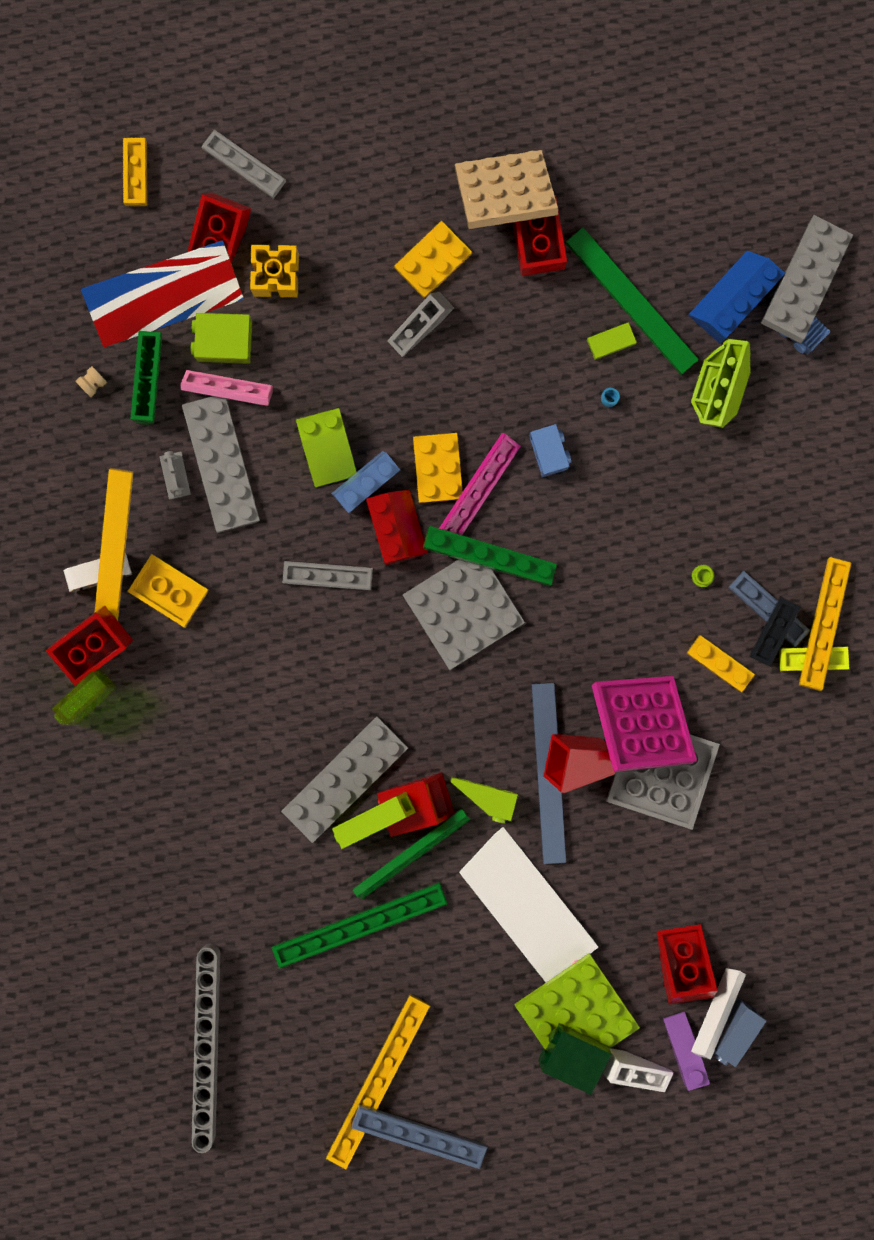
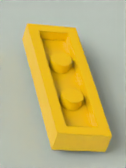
M123 138V203L125 206H147L146 138Z
M701 635L698 636L686 653L739 692L744 691L755 675Z

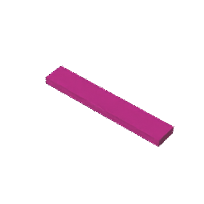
M501 433L439 529L463 535L521 447L508 435Z

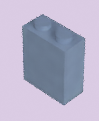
M738 997L734 1002L713 1053L716 1055L715 1058L726 1066L730 1063L734 1067L738 1065L766 1023V1020L754 1008Z

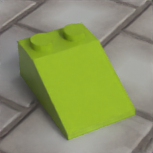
M339 408L296 419L315 488L349 479L357 472Z

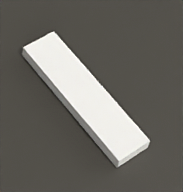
M725 969L717 988L718 991L712 1000L691 1050L695 1055L711 1060L746 974L743 972Z

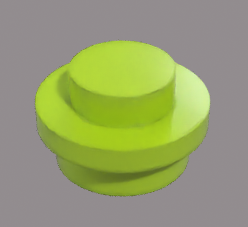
M699 565L692 572V581L699 587H707L714 580V572L707 565Z

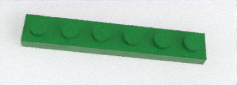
M432 526L428 527L423 549L546 586L552 585L557 565Z

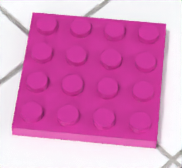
M674 676L601 681L592 684L614 772L692 764L697 761Z

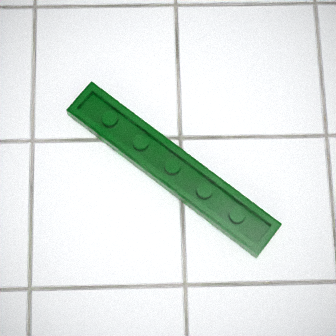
M459 810L356 886L353 892L358 898L364 899L467 823L470 818L463 810Z

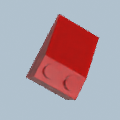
M212 192L202 194L187 252L223 241L232 264L246 231L252 208Z
M701 924L657 931L663 980L669 1005L713 998L718 990Z

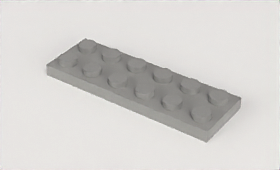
M813 215L761 324L802 343L853 234Z
M212 396L183 404V412L216 532L220 533L260 522L227 398Z
M376 717L281 812L313 843L408 747Z

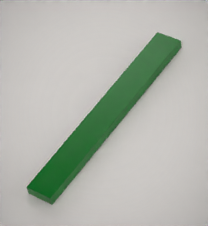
M584 228L580 229L566 241V245L680 375L699 360Z
M439 882L274 945L271 948L280 969L437 909L448 903Z

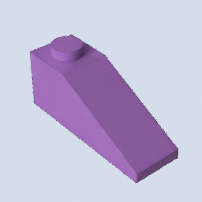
M685 1012L663 1018L679 1071L687 1090L690 1091L709 1085L710 1082L702 1058L691 1052L695 1039Z

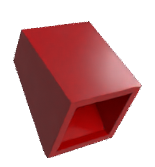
M552 734L543 777L561 793L572 791L616 773L613 771L607 744L602 738Z
M442 772L377 793L378 804L380 805L406 792L416 813L386 827L390 837L438 825L455 814Z

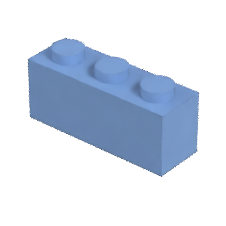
M382 451L331 494L345 511L349 513L399 472L400 469L390 456Z

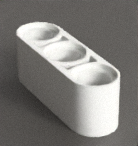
M125 553L123 576L128 577L132 575ZM100 559L63 570L69 592L80 591L79 588L84 590L97 586Z

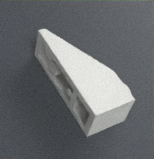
M609 1048L612 1055L603 1074L610 1083L660 1092L666 1091L674 1073L672 1070L629 1052Z

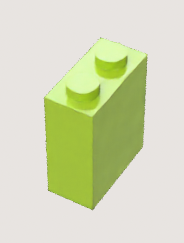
M196 313V320H192V333H195V342H191V355H194L197 362L250 364L252 319L250 315Z

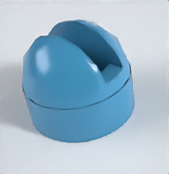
M614 388L605 389L601 395L602 404L608 408L615 406L620 399L619 392Z

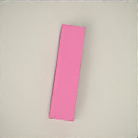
M186 370L181 382V390L266 406L269 405L273 393L272 385Z

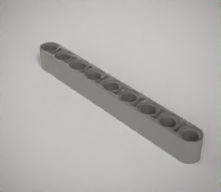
M215 944L203 946L198 952L196 959L192 1147L198 1153L209 1151L216 1137L220 950ZM204 951L212 952L214 960L209 961L205 959ZM203 974H210L213 977V982L206 983L203 979ZM202 998H211L213 1005H205ZM202 1020H209L212 1028L207 1029L203 1027ZM208 1043L212 1050L204 1051L201 1044ZM201 1066H207V1067H209L210 1070H211V1073H210V1074H204V1073L201 1071V1068H200V1067H201ZM207 1089L210 1092V1096H202L200 1090ZM206 1112L210 1119H202L199 1113ZM205 1135L208 1137L209 1142L204 1143L200 1141L199 1136Z

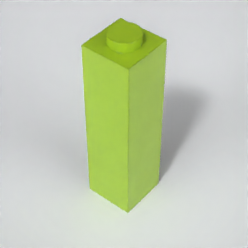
M404 792L332 828L335 840L343 849L416 813L407 793Z

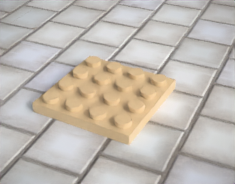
M542 150L455 164L469 229L558 215V206Z

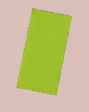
M629 322L587 338L594 360L637 343Z

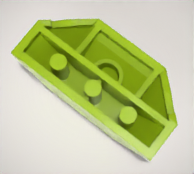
M727 339L722 346L704 360L691 400L702 425L723 428L738 414L751 373L750 343L748 341Z

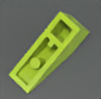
M451 777V783L489 816H493V821L505 823L506 820L511 821L518 796L517 793Z

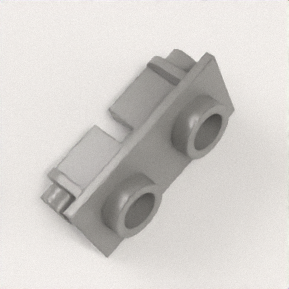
M168 451L163 456H159L169 500L191 495L182 452L173 453V451Z

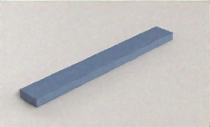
M554 683L531 684L543 864L566 863L562 793L543 777L552 734H558Z

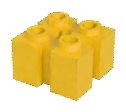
M251 245V264L254 271H251L250 290L253 296L271 297L272 292H278L280 297H298V278L296 272H293L298 271L299 268L297 247L278 245V251H271L269 245ZM274 269H278V271H279V272L276 273V274H272V273H271V272L274 273V271H273Z

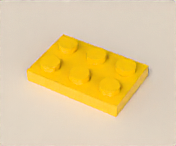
M441 221L396 263L394 268L425 299L472 255V251Z
M457 433L413 437L419 504L458 500L463 491Z
M151 554L127 592L186 628L209 592V589Z

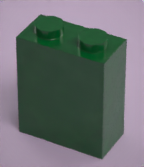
M559 1023L557 1029L552 1030L549 1036V1044L546 1050L543 1049L540 1053L538 1061L543 1073L591 1095L612 1053L607 1045Z

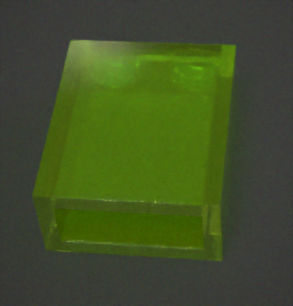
M92 671L52 708L56 713L54 717L62 725L79 724L118 687L103 671Z

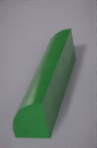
M138 332L130 417L136 424H154L162 345L161 332Z

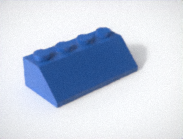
M747 250L688 316L719 344H722L785 275V272L769 258Z

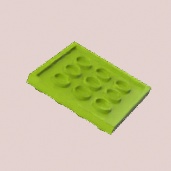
M590 953L515 1003L517 1010L545 1050L549 1044V1036L552 1030L557 1029L559 1023L607 1045L608 1048H612L640 1028Z

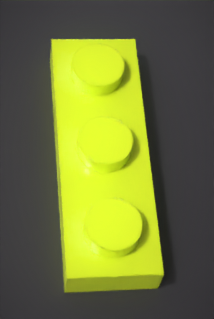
M832 647L827 670L849 669L848 647ZM807 648L779 649L780 671H802Z

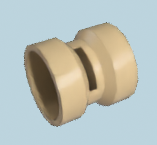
M93 366L87 370V374L84 377L80 376L76 380L77 384L90 397L96 394L98 387H103L108 383Z

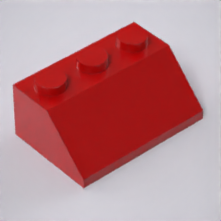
M410 490L389 492L366 499L385 566L428 554L427 550L423 549L425 541Z

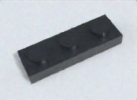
M781 596L779 597L749 655L751 658L771 666L801 609V605Z

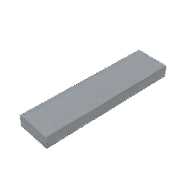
M213 130L201 147L202 150L273 199L286 183V179L216 130Z
M284 561L282 583L371 591L373 568Z

